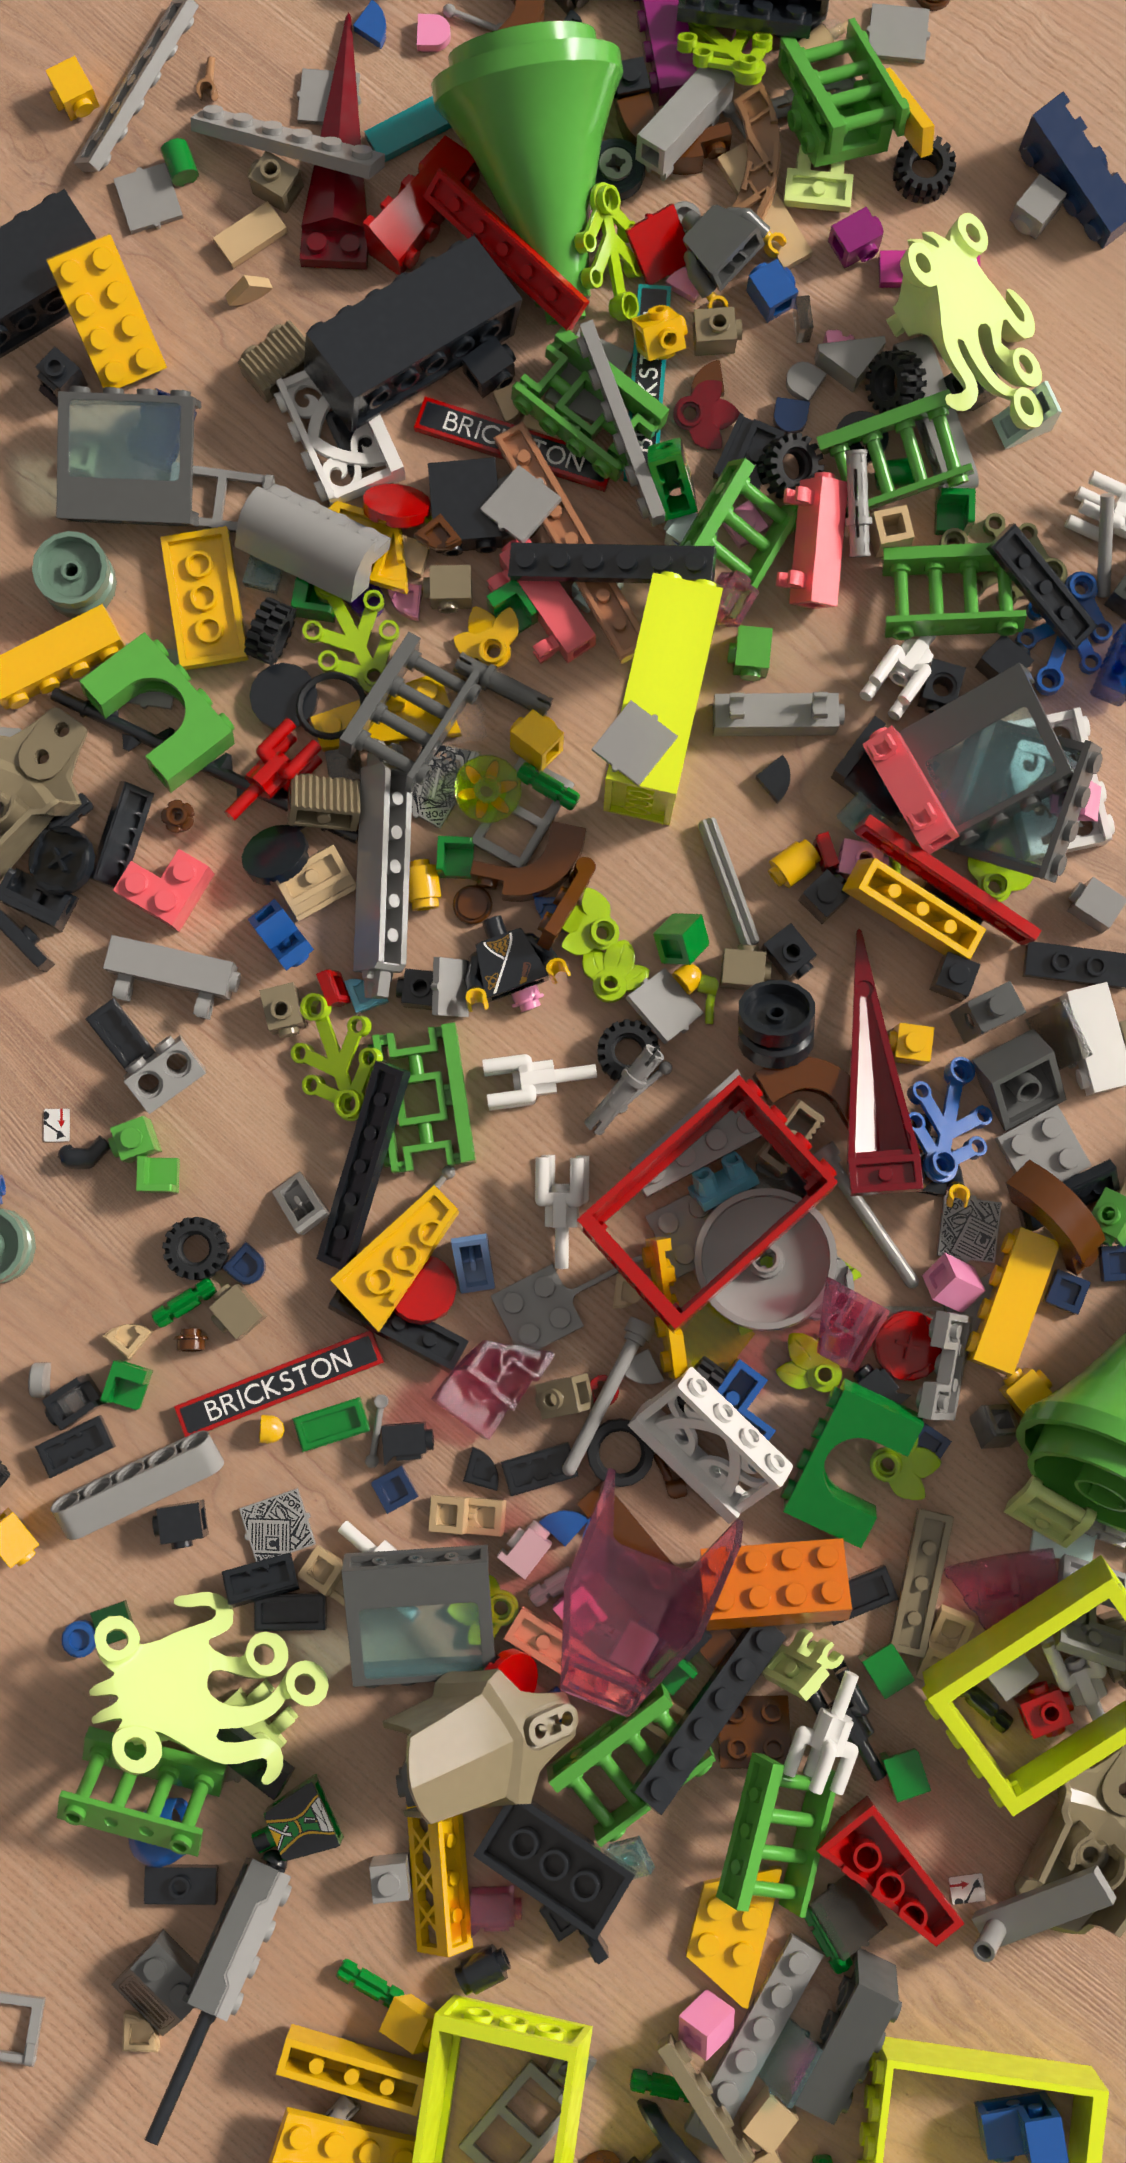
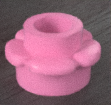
M537 985L511 994L514 1001L512 1007H520L521 1012L541 1005L539 999L544 994H540Z

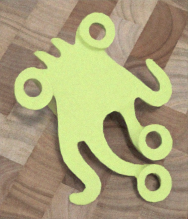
M964 213L951 226L945 238L934 232H922L923 240L908 239L909 248L900 260L903 279L898 302L893 306L895 314L886 319L894 336L898 337L906 332L909 337L916 334H924L933 340L944 362L964 389L962 393L946 395V404L957 411H966L975 404L978 396L977 380L992 395L1011 401L1010 417L1017 428L1029 430L1039 427L1043 421V409L1036 395L1028 389L1038 386L1042 381V371L1039 362L1029 350L1021 347L1009 350L1001 343V337L1010 343L1021 342L1031 338L1035 332V322L1032 312L1025 301L1011 289H1007L1006 299L1004 300L978 265L976 258L988 246V236L982 222L975 215ZM981 347L983 348L987 361L982 353ZM1019 361L1023 364L1026 373L1020 367ZM988 363L993 367L994 371H996L1003 379H1005L1013 386L1021 388L1014 389L1006 385L1004 382H1002L992 371Z
M200 1592L176 1597L174 1604L187 1608L207 1607L215 1611L216 1615L212 1620L183 1629L148 1644H140L137 1628L132 1621L123 1616H109L99 1623L95 1630L94 1638L97 1654L102 1663L114 1673V1676L96 1684L89 1690L90 1696H115L118 1700L113 1705L94 1715L91 1721L93 1724L116 1720L122 1721L112 1739V1755L117 1765L123 1771L132 1775L145 1774L159 1763L162 1756L161 1742L170 1740L198 1756L222 1764H239L264 1758L267 1760V1768L261 1781L264 1785H269L277 1779L283 1768V1755L280 1747L273 1740L266 1738L237 1743L223 1742L216 1737L219 1729L241 1728L263 1721L276 1713L286 1699H292L303 1706L317 1705L326 1697L329 1688L328 1678L322 1667L315 1662L304 1660L292 1665L276 1690L260 1703L237 1707L224 1704L214 1698L207 1688L208 1676L212 1671H225L250 1679L267 1678L281 1672L288 1661V1648L285 1641L279 1635L266 1631L255 1634L250 1639L246 1652L241 1657L225 1656L212 1649L209 1645V1640L219 1636L231 1627L234 1614L233 1609H230L228 1605V1600L216 1593ZM112 1631L123 1632L127 1637V1646L122 1650H113L106 1642L107 1634ZM267 1646L271 1648L274 1652L273 1661L268 1665H260L256 1662L253 1656L256 1647ZM305 1675L313 1679L315 1686L311 1694L302 1695L296 1690L294 1684L297 1677ZM125 1743L143 1744L146 1754L139 1760H131L124 1752Z

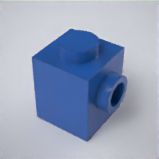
M778 259L769 264L763 262L757 265L749 274L746 291L767 323L794 308L799 293L795 286L796 282L792 272L787 267L783 268Z

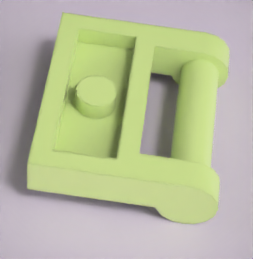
M1032 1475L1026 1485L1008 1501L1004 1513L1067 1548L1090 1529L1096 1519L1097 1512L1089 1507L1082 1508L1042 1485L1043 1481Z

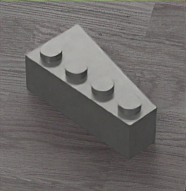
M858 1946L852 1956V1960L855 1963L854 1972L851 1978L844 1975L838 1987L840 1992L836 2001V2011L828 2009L820 2031L822 2042H813L794 2084V2105L835 2125L841 2112L846 2114L853 2100L852 2091L857 2082L862 2084L869 2070L868 2061L873 2052L879 2053L886 2036L884 2031L889 2022L894 2023L897 2020L902 2008V2002L899 2001L896 1965Z

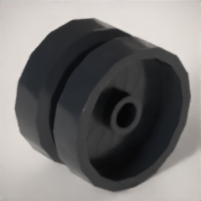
M767 980L756 983L747 989L739 1000L738 1046L743 1056L753 1064L769 1069H784L795 1066L805 1060L814 1047L815 1001L810 992L799 984L787 980Z

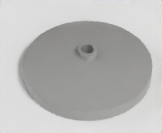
M759 1188L741 1192L721 1203L706 1219L696 1242L694 1263L701 1289L802 1198L780 1189ZM814 1207L710 1301V1304L729 1321L751 1330H781L806 1320L820 1308L828 1297L837 1272L836 1243L825 1218ZM768 1256L773 1259V1265L770 1268L760 1265L763 1257Z

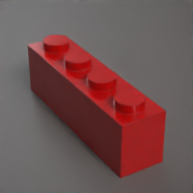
M446 135L419 162L418 174L416 176L408 174L401 181L398 195L394 199L388 195L380 203L381 213L376 218L369 215L363 221L369 255L397 275L404 273L407 268L412 269L416 265L421 255L420 251L427 242L432 243L440 231V225L445 220V217L423 198L438 168L445 167L470 191L478 183L480 174L475 160L468 150Z
M868 1795L837 1820L816 1848L818 1853L829 1859L843 1873L864 1887L873 1897L895 1912L898 1917L937 1947L965 1924Z

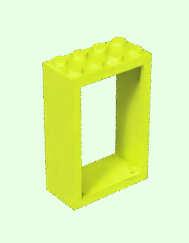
M669 571L661 572V574L653 573L621 712L632 700L651 716L657 715L658 721L675 733L678 738L639 787L619 771L613 772L612 766L609 764L605 778L603 811L670 826L723 588L716 587V584L710 580L697 579L695 582L682 579L679 574Z
M1102 1555L922 1672L925 1684L922 1687V1691L927 1698L924 1703L935 1720L942 1718L949 1728L946 1730V1734L957 1750L963 1747L970 1757L967 1759V1763L978 1779L984 1776L991 1786L988 1788V1791L999 1808L1005 1806L1013 1817L1126 1745V1700L1007 1777L952 1701L1108 1599L1111 1600L1126 1621V1588Z
M454 1994L434 2014L412 2163H443L462 2037L568 2061L553 2163H573L593 2026Z
M886 2036L879 2053L873 2052L868 2061L869 2071H873L871 2085L866 2084L864 2091V2108L868 2109L867 2123L861 2122L859 2133L860 2146H864L862 2160L857 2159L856 2163H883L894 2069L1074 2094L1068 2144L1069 2163H1102L1109 2090L1092 2066Z

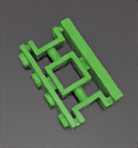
M561 327L555 334L554 342L546 347L545 357L554 365L539 383H536L524 373L520 378V382L516 381L512 386L511 399L513 400V405L522 414H530L538 420L540 427L548 435L553 437L557 435L566 443L567 449L573 455L579 458L583 456L592 463L593 469L601 477L606 479L609 477L614 482H617L621 477L624 467L629 465L625 454H618L614 442L608 447L607 452L593 442L603 428L611 435L616 434L613 422L607 423L602 413L590 426L568 408L584 388L601 402L605 400L601 390L595 391L588 374V370H591L592 366L589 358L583 359L576 342L578 336L570 330L566 331ZM568 362L582 372L573 385L560 376L567 368ZM609 362L624 405L635 415L631 420L634 431L638 430L651 440L655 432L658 433L666 424L670 409ZM550 387L563 396L555 405L554 410L540 400Z
M455 1022L441 1024L440 1027H428L430 1045L397 1049L394 1033L372 1035L373 1044L367 1045L369 1048L379 1049L383 1055L384 1062L383 1047L385 1046L389 1048L391 1060L408 1057L411 1072L408 1085L436 1081L440 1113L407 1118L403 1098L398 1115L399 1126L403 1128L418 1125L420 1144L403 1147L404 1161L399 1162L394 1128L384 1161V1167H391L393 1174L414 1171L412 1154L443 1149L446 1151L448 1166L476 1163ZM439 1038H443L450 1083L445 1085L441 1071L424 1073L422 1055L439 1053L437 1040ZM372 1052L368 1055L370 1064L374 1061ZM449 1106H453L460 1153H454L452 1140L434 1142L431 1123L449 1121L447 1110Z

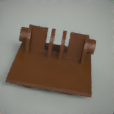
M788 1695L744 1697L719 1733L718 1758L720 1769H748L752 1752L764 1754L784 1765L791 1746Z

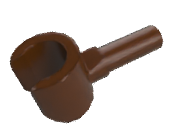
M655 1454L654 1460L663 1475L668 1496L672 1499L686 1497L688 1493L685 1481L682 1478L673 1479L666 1462Z

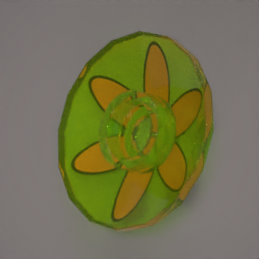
M480 755L468 760L459 769L454 781V797L459 808L469 818L481 823H496L507 818L517 808L522 795L521 781L516 776V769L506 760L494 755ZM482 786H489L492 789V795L489 797L483 796L480 788Z

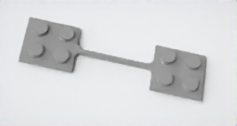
M690 1194L645 1216L655 1237L671 1238L672 1250L665 1251L666 1258H669L671 1265L674 1266L677 1278L695 1269V1247L698 1235L706 1219L714 1211L712 1208L704 1212L697 1200L692 1198ZM642 1254L632 1260L636 1264L643 1260ZM553 1264L491 1295V1298L521 1358H524L584 1327L573 1305L575 1295L619 1272L614 1268L577 1288L569 1289L562 1284Z

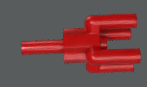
M286 717L256 748V754L260 759L245 775L246 780L251 785L224 811L232 821H235L260 795L270 800L282 787L288 792L290 780L296 775L312 774L323 762L317 755L322 750V747L313 739L292 760L285 755L297 742V738L291 733L296 728L291 719Z

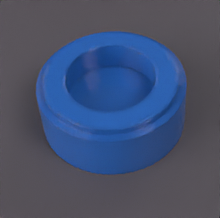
M77 1620L65 1628L61 1641L64 1650L70 1656L76 1658L85 1657L96 1649L94 1624L87 1620Z

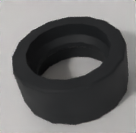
M618 1418L604 1422L598 1427L587 1449L589 1466L595 1476L608 1485L616 1487L634 1485L645 1477L652 1466L654 1451L628 1426L631 1420ZM619 1431L627 1432L634 1436L641 1448L640 1461L636 1467L627 1473L621 1474L608 1470L600 1460L599 1454L601 1443L605 1437Z

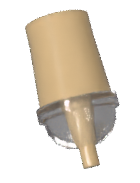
M823 19L810 32L809 39L802 38L798 41L800 47H804L806 50L846 39L845 29L848 26V19L843 23L837 19Z

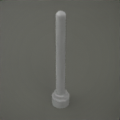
M831 1141L813 1153L818 1161L824 1158L835 1169L837 1175L834 1178L838 1181L837 1185L906 1286L911 1289L916 1288L919 1284L918 1277L862 1196H850L849 1176L839 1163L841 1159L838 1154L841 1152L834 1142Z
M630 1317L624 1329L626 1331L624 1336L626 1342L562 1467V1471L566 1476H572L577 1471L639 1346L643 1347L645 1342L649 1343L655 1332V1328L637 1318Z

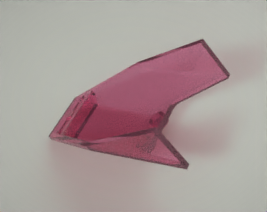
M608 1468L564 1584L560 1691L628 1718L701 1640L740 1550L744 1521L736 1519L693 1566L687 1569L679 1568L624 1546L614 1539L616 1470Z

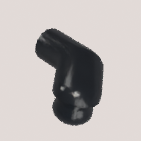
M99 1135L88 1148H74L70 1144L64 1145L58 1152V1158L66 1168L90 1169L111 1148L109 1142Z

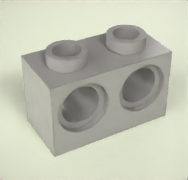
M181 1035L174 1040L171 1036L166 1037L154 1047L156 1053L146 1060L141 1056L125 1068L128 1073L124 1075V1082L148 1114H151L206 1074L205 1067ZM175 1053L184 1055L187 1059L186 1065L181 1069L170 1068L167 1064L169 1056ZM145 1074H152L159 1080L158 1085L151 1090L143 1089L138 1083L140 1077Z

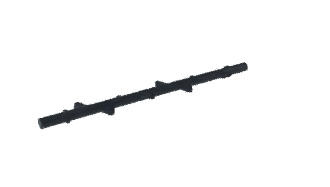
M55 688L51 693L50 699L80 713V716L83 718L86 716L122 733L123 749L128 752L142 743L155 749L175 733V730L169 727L158 734H154L120 718L118 710L105 719L89 700L84 701L59 688ZM228 753L223 754L200 770L236 787L237 798L251 785L245 776L233 771L232 755ZM283 787L270 800L261 795L258 797L282 810L288 811V792ZM293 825L294 827L298 828L299 830H302L303 828L307 827V826H297V825ZM321 828L324 832L327 830L354 844L358 842V830L347 831Z

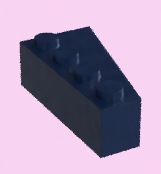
M1063 91L1032 115L1018 151L1021 153V157L1026 165L1033 167L1038 174H1041L1067 193L1063 201L1065 210L1069 215L1076 217L1083 225L1087 236L1104 249L1126 232V184L1118 172L1110 174L1106 154L1100 145L1098 147L1091 145L1084 133V130L1088 127L1081 116L1076 119L1073 118L1066 107L1070 100Z

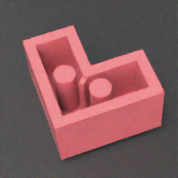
M178 849L161 878L130 861L113 891L122 899L180 932L215 874L209 866Z

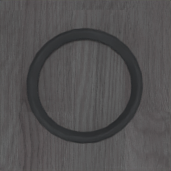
M327 672L313 677L302 687L298 694L295 708L298 721L306 732L320 739L335 740L340 739L345 729L339 732L325 733L314 729L306 721L303 715V701L308 691L321 681L339 679L349 683L357 691L360 698V706L365 700L366 694L363 687L351 676L341 672Z

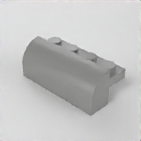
M274 484L267 490L257 486L247 498L237 523L235 547L351 603L369 587L372 564L389 550L391 538L379 533L374 528L366 527L348 518L344 514L330 510L315 500L307 499L292 492L285 486Z

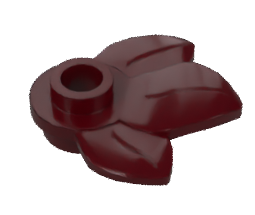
M705 380L699 383L691 396L681 398L673 410V418L677 426L685 431H689L693 442L708 450L722 448V436L719 430H724L735 423L740 414V411L732 403L720 398L722 382L718 380ZM686 408H693L696 411V417L693 420H687L684 417L683 412Z

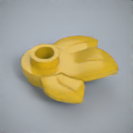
M474 606L468 620L469 632H463L454 636L455 646L459 653L464 652L466 655L479 659L480 662L488 666L493 664L497 666V669L503 667L511 656L510 645L519 633V623L515 612L509 607L495 618L488 611ZM499 648L500 654L497 657H489L491 649Z

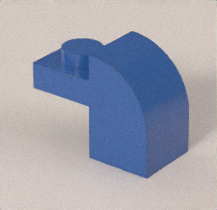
M273 899L248 918L250 924L286 971L291 967H297L304 963L309 957V953L314 950L276 899Z

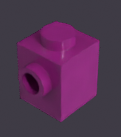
M867 206L831 226L828 243L844 269L860 260L861 262H866L878 253L884 233L883 226L877 216L871 215Z

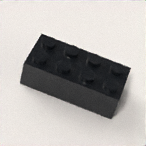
M533 1800L531 1804L503 1806L473 1855L595 1941L638 1872Z

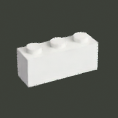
M1104 982L1068 991L1059 996L1060 1002L1057 1004L1058 1014L1063 1023L1066 1022L1070 1035L1066 1037L1067 1047L1070 1054L1076 1056L1079 1069H1076V1079L1080 1089H1085L1086 1096L1125 1087L1126 1048L1108 983Z

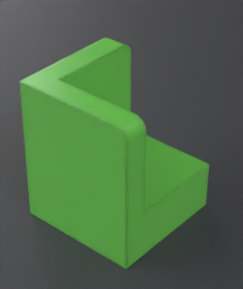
M138 1156L136 1191L143 1193H179L180 1159Z

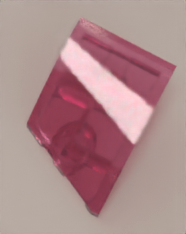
M827 1276L817 1353L844 1368L857 1372L882 1324L888 1317L890 1310Z
M483 1340L451 1371L431 1399L481 1438L490 1440L508 1410H515L531 1382L539 1381L555 1354L546 1350Z
M1053 1548L991 1556L944 1568L945 1576L953 1581L963 1595L966 1605L977 1614L979 1622L985 1631L1058 1583V1570Z

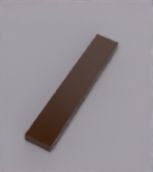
M601 1481L577 1502V1505L605 1538L611 1534L706 1628L703 1598L612 1489ZM728 1629L710 1630L709 1632L713 1637L700 1649V1653L714 1669L719 1666L737 1640Z

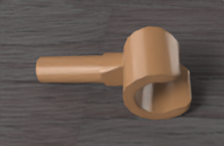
M211 56L207 58L204 78L199 80L196 85V92L201 101L203 99L202 94L206 89H212L211 98L213 102L219 96L214 84L216 59Z

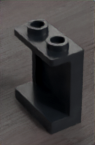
M495 457L428 463L432 519L441 513L462 539L461 545L449 550H436V553H443L445 556H458L463 551L476 550L478 553H492L497 548H502V531L499 530L495 522L480 511V508L498 489Z
M874 716L835 768L831 779L897 826L904 817L862 745L869 740L873 732L884 728L886 725L885 722ZM937 761L934 764L927 763V768L935 785L941 778L936 774L941 766Z

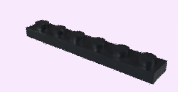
M511 543L508 577L515 581L651 583L653 573L661 574V572L669 571L677 573L682 579L695 582L697 579H706L714 582L717 550L715 546Z
M375 1060L316 1258L339 1270L356 1257L411 1075L410 1071L384 1061Z
M775 1626L744 1629L630 1789L634 1795L659 1815L664 1813L787 1638Z

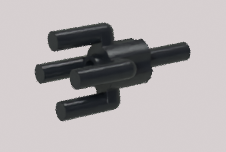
M844 1659L837 1668L833 1669L840 1684L845 1671H850ZM856 1683L845 1713L854 1722L847 1741L858 1747V1753L873 1780L879 1781L887 1774L868 1741V1737L875 1730L867 1717L870 1707ZM820 1689L808 1699L816 1715H818L821 1707L832 1709L834 1703L833 1700L828 1705Z

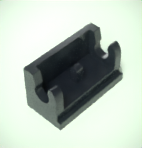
M9 868L0 884V902L63 932L79 898L72 894L54 895L37 886L34 882L36 880L32 875L18 868Z

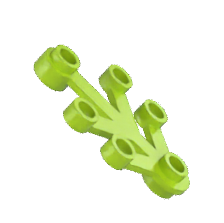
M688 23L690 32H683L677 36V50L681 53H693L694 66L732 71L735 75V81L742 85H756L761 82L762 76L766 72V64L762 59L766 53L772 50L773 36L768 33L736 29V35L732 42H730L714 26ZM752 38V51L750 54H743V49Z
M601 182L595 184L591 190L589 202L592 213L586 229L583 232H578L574 239L575 248L580 254L593 252L597 246L596 236L600 227H602L603 236L591 267L582 270L581 282L586 289L599 288L603 283V273L608 262L614 295L609 301V313L618 321H627L637 317L639 303L634 293L625 291L620 259L624 262L623 270L628 278L642 276L634 253L625 244L629 243L625 230L636 223L630 221L619 209L621 201L617 188L614 185ZM614 223L618 227L617 234L615 233Z
M314 586L318 599L324 603H329L333 607L334 615L345 635L322 628V625L316 620H309L302 628L304 638L310 643L321 642L354 653L360 665L339 660L335 652L325 650L318 656L319 667L325 673L341 672L358 679L364 691L369 693L376 682L370 681L368 675L373 671H377L381 675L387 666L386 663L393 642L400 635L398 624L393 620H385L380 624L379 635L381 640L374 658H372L367 649V644L377 614L384 607V598L381 592L369 590L365 593L363 597L365 608L357 629L342 598ZM376 596L380 599V603L377 606H370L367 603L368 599ZM392 626L396 630L395 634L389 637L383 634L384 628ZM310 627H317L319 629L317 636L310 637L307 635V630ZM329 656L335 659L334 664L330 667H325L322 664L325 657Z
M307 994L301 1001L300 1011L305 1019L315 1021L327 1057L315 1052L314 1048L308 1043H296L291 1049V1058L296 1063L308 1064L334 1076L338 1089L326 1085L324 1078L320 1075H307L302 1081V1090L307 1095L319 1096L334 1103L335 1111L342 1119L357 1121L365 1097L364 1091L375 1060L383 1061V1055L379 1049L369 1047L362 1049L359 1053L360 1065L353 1081H351L348 1072L361 1037L367 1036L371 1031V1022L365 1016H352L347 1023L348 1032L340 1050L329 1018L332 1007L327 1005L323 994ZM321 1002V1011L318 1013L317 1005ZM359 1020H361L363 1025L360 1032L356 1029V1024ZM302 1048L306 1051L303 1059L300 1057V1050ZM372 1052L374 1061L369 1064L367 1058L369 1053ZM313 1080L317 1083L314 1091L311 1089V1082ZM353 1098L355 1099L354 1110H352L350 1106V1102Z

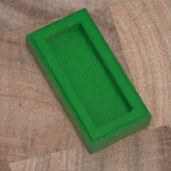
M361 1397L292 1418L302 1452L371 1430Z

